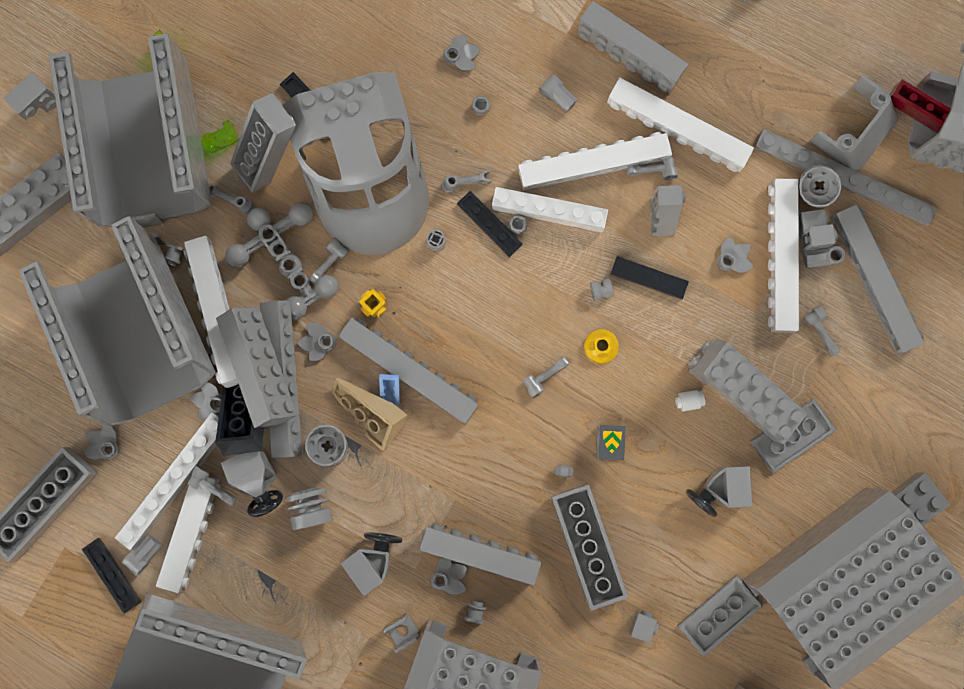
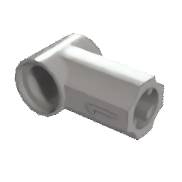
M553 74L539 88L540 92L547 99H552L566 113L578 100L564 87L562 81Z
M839 246L804 252L806 268L835 266L845 259V251ZM831 252L838 254L837 261L831 258Z
M148 535L136 550L134 549L125 557L122 563L137 576L148 566V561L162 547V544L152 535Z

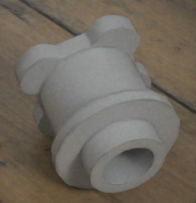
M165 243V246L168 247L164 257L166 263L176 267V264H181L180 258L182 253H184V249Z
M477 600L467 603L469 608L464 620L483 624L484 619L482 617L484 610H486V607L483 606L484 603Z

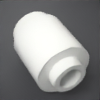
M703 391L681 392L675 398L677 409H681L682 412L701 409V406H705Z

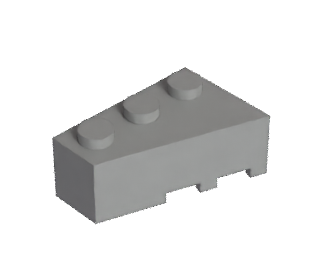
M682 185L658 186L650 198L652 236L675 235L682 205L686 199L685 191H682Z

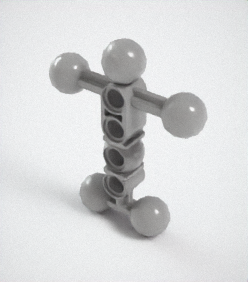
M304 202L295 203L290 208L289 215L273 226L270 225L271 216L266 209H252L248 213L247 223L252 230L259 231V235L244 245H231L225 253L227 263L234 268H240L246 265L251 253L265 245L276 258L275 261L278 263L280 274L286 277L291 285L302 294V297L292 296L285 300L290 301L292 320L302 318L307 311V306L319 298L330 299L339 290L337 280L330 275L319 277L316 280L315 288L312 289L310 287V280L302 269L301 260L291 253L280 234L292 226H304L312 220L313 210ZM268 231H273V237L265 239V234ZM279 246L284 247L283 253L276 255V248ZM294 262V268L286 270L287 263ZM303 277L305 279L304 284L297 286V279Z

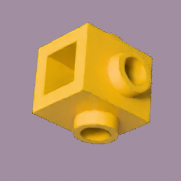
M368 290L360 297L359 303L362 305L360 310L367 317L370 315L373 318L376 316L380 317L387 311L386 307L388 305L385 302L387 298L381 291ZM373 302L378 303V305L375 308L371 307V304Z

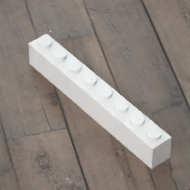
M622 78L618 79L608 98L607 103L613 109L626 112L627 116L643 121V124L647 127L657 128L661 134L667 133L668 137L676 138L678 143L693 147L695 152L710 156L712 161L727 165L726 167L731 171L740 172L754 147Z
M661 132L651 134L650 137L643 138V136H637L632 138V141L627 142L618 140L613 145L606 146V144H600L590 150L588 148H581L576 153L569 154V152H563L553 158L551 156H544L539 161L525 160L518 165L522 189L526 191L628 169L627 166L630 165L642 166L660 162L665 158H670L672 152L667 133L661 134Z
M774 179L768 186V195L771 196V203L768 205V214H771V222L768 224V233H771V240L768 242V251L771 252V259L768 261V270L771 271V278L768 280V289L771 290V297L768 299V308L771 309L768 326L771 327V332L795 333L799 331L798 179Z
M205 235L184 242L186 249L183 251L186 260H189L190 263L188 267L189 274L194 278L195 283L192 286L199 298L197 306L199 311L203 313L202 325L208 332L206 337L207 344L210 348L212 347L213 354H211V360L218 370L215 374L219 384L221 383L224 387L228 388L239 383L216 318L228 311L229 305L212 242Z
M212 412L115 537L116 540L129 550L137 549L188 483L196 465L201 466L215 448L218 413Z

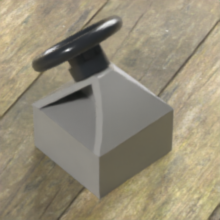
M263 451L243 453L221 463L228 484L239 492L252 496L254 499L247 508V513L250 516L260 517L266 515L280 505L283 500L282 492L279 490L267 491L276 474L266 453ZM270 496H277V498L271 499Z
M750 466L718 467L708 478L704 486L705 488L700 492V495L691 489L686 490L687 496L712 517L717 516V512L711 506L714 500L720 506L728 508L752 507Z
M366 532L364 533V538L375 541L374 548L363 546L340 563L363 596L387 578L390 566L389 543H402L403 539L401 537Z

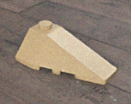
M340 378L335 379L331 393L346 411L349 410L356 418L354 422L357 425L360 424L367 432L365 436L384 451L402 429L407 414L383 398Z

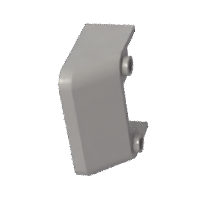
M864 74L856 81L852 88L869 99L871 105L879 112L859 138L856 139L850 134H843L835 142L822 131H819L810 140L813 145L836 162L855 171L864 166L898 121V114L889 93Z

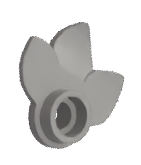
M459 35L453 38L451 46L445 49L443 57L446 63L455 65L459 70L471 71L475 69L472 60L477 57L480 48L472 44H466V36ZM455 54L456 57L452 59L449 57V55Z
M731 237L725 240L721 245V255L717 260L719 268L723 271L734 270L738 273L750 270L753 264L746 259L750 251V245H735ZM724 259H728L730 264L725 265Z
M309 323L307 324L309 335L303 337L298 342V345L303 350L310 352V361H318L324 358L326 352L334 349L336 339L334 335L326 332L322 325ZM325 339L330 340V344L327 346L323 343Z
M210 382L201 386L202 391L196 392L190 397V400L201 408L198 417L202 419H207L212 412L219 413L220 406L216 404V400L221 402L222 395L219 394L218 388Z
M104 424L101 431H87L86 438L90 447L85 450L84 454L92 460H98L102 457L105 459L115 458L119 452L115 429ZM109 446L112 447L111 453L107 452V448Z
M442 558L437 563L436 572L431 576L432 587L436 590H445L451 595L464 592L466 588L460 580L464 577L467 567L462 564L452 565L450 559ZM438 577L444 578V582L442 584H439L437 582Z

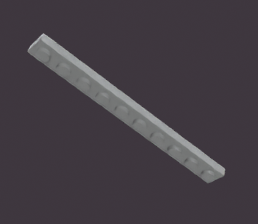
M765 129L762 130L754 147L802 170H806L812 165H827L835 170L839 176L842 188L925 226L930 225L937 209L928 203Z

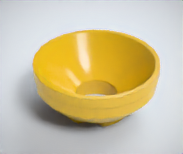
M605 329L591 332L584 342L586 356L598 364L612 361L619 350L616 336ZM605 340L608 343L607 350L600 351L597 348V342Z

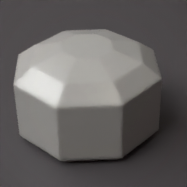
M477 96L473 99L472 110L476 115L484 116L489 112L490 102L486 97Z
M521 215L511 217L509 222L511 232L518 235L524 233L528 225L525 217Z
M557 465L554 475L572 477L573 468L568 465Z

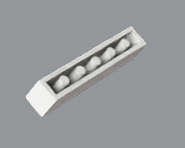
M499 187L495 188L492 202V210L598 232H603L608 214V209Z
M207 477L206 480L220 488V484H218L220 479ZM190 485L188 487L156 587L175 593H180L188 587L190 581L188 575L196 563L194 556L201 548L202 541L200 538L208 527V522L206 521L208 514H211L214 508V503H212L215 496L214 493L201 486L198 489Z

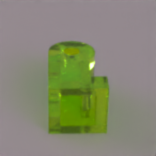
M229 120L222 122L224 128L202 136V145L209 152H217L238 142L239 136Z

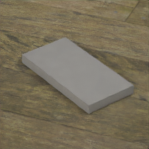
M814 398L801 406L808 414L785 444L772 440L764 432L750 441L771 473H775L836 431Z
M735 575L677 626L700 654L705 657L763 605L741 579Z

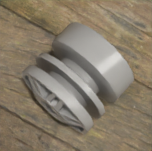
M822 164L812 165L807 168L800 176L798 183L799 192L804 201L815 207H825L835 202L842 188L841 180L835 170ZM823 180V181H824V182L822 183L823 188L820 189V188L818 187V188L815 189V187H816L815 182H816V181L821 182V181Z
M320 425L308 434L305 441V450L308 457L317 465L334 467L346 458L348 442L345 435L337 427ZM330 442V445L333 446V448L329 449L328 452H326V449L323 448V445H327V443Z
M326 488L306 489L295 492L285 498L286 502H296L295 506L287 507L288 510H297L298 514L290 517L292 530L333 521L331 509L321 508L320 505L327 502L328 498L319 500L318 496L327 493Z

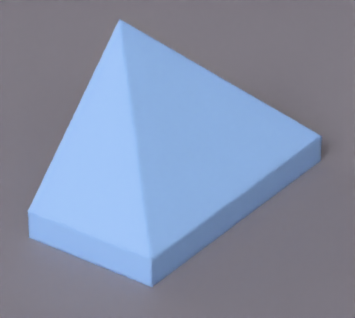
M380 374V398L400 406L399 375Z

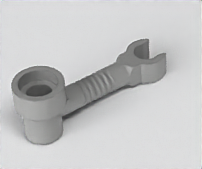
M670 157L663 159V164L627 166V176L632 177L643 173L662 171L664 180H672L678 177V170L675 168L674 158Z
M484 170L482 173L457 178L454 175H450L443 180L441 187L444 192L452 193L459 185L476 182L488 184L493 179H486L484 177V174H489L490 170Z
M209 183L214 188L210 192L211 197L216 196L235 204L238 210L246 215L254 209V203L250 199L242 196H233L220 190L213 183Z
M336 237L326 247L331 255L309 278L314 285L316 280L323 276L338 257L342 260L349 252L340 244L341 242Z
M819 305L812 309L813 312L804 316V320L809 327L814 325L830 355L835 356L840 353V350L821 323L828 316Z
M566 357L559 360L534 378L531 375L523 381L532 398L545 390L541 385L543 381L569 365Z
M196 465L188 485L195 489L201 486L232 506L237 497L208 482L206 479L210 472Z

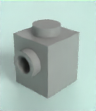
M642 610V612L636 611L629 631L630 636L650 643L652 635H656L659 627L657 619L653 617V613Z

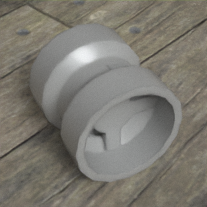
M435 229L427 234V244L432 251L437 252L444 249L446 239L442 231Z
M609 278L603 279L601 283L596 281L590 282L594 301L600 300L604 296L607 298L613 297V288Z

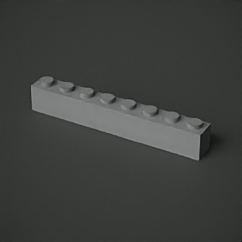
M854 205L836 213L831 219L896 354H901L924 344L922 340L923 334L917 329L914 323L915 318L906 307V299L900 294L896 279L891 276L889 264L881 255L880 245L875 242L873 231L864 220V212L858 205Z
M290 301L261 302L260 312L298 415L283 424L269 426L272 458L302 455L291 305Z
M351 318L339 334V338L391 374L399 375L400 380L464 424L468 422L479 406L476 403L477 399L469 393L466 396L462 394L459 386L451 383V385L446 383L444 376L438 372L435 374L430 372V367L424 362L420 361L418 364L413 360L414 356L406 350L402 353L397 349L398 345L390 339L387 342L381 338L383 334L374 328L372 331L367 329V323L357 318L354 320Z

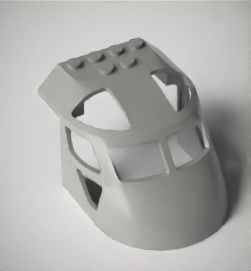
M372 72L297 94L285 102L283 108L293 117L296 124L290 138L297 161L301 166L303 177L311 193L317 214L332 239L336 237L346 249L364 255L389 253L407 244L418 233L425 221L429 206V193L396 74ZM387 120L389 122L401 120L405 130L401 150L392 163L383 167L376 151L370 125ZM329 137L333 144L342 178L340 180H331L318 175L308 166L307 157L302 148L313 144L312 142ZM411 145H412V148H413V156H414V159H412V155H411V151H410ZM406 165L408 186L397 196L376 204L371 187L390 179ZM322 189L331 192H349L363 189L369 206L352 210L334 208L329 203Z

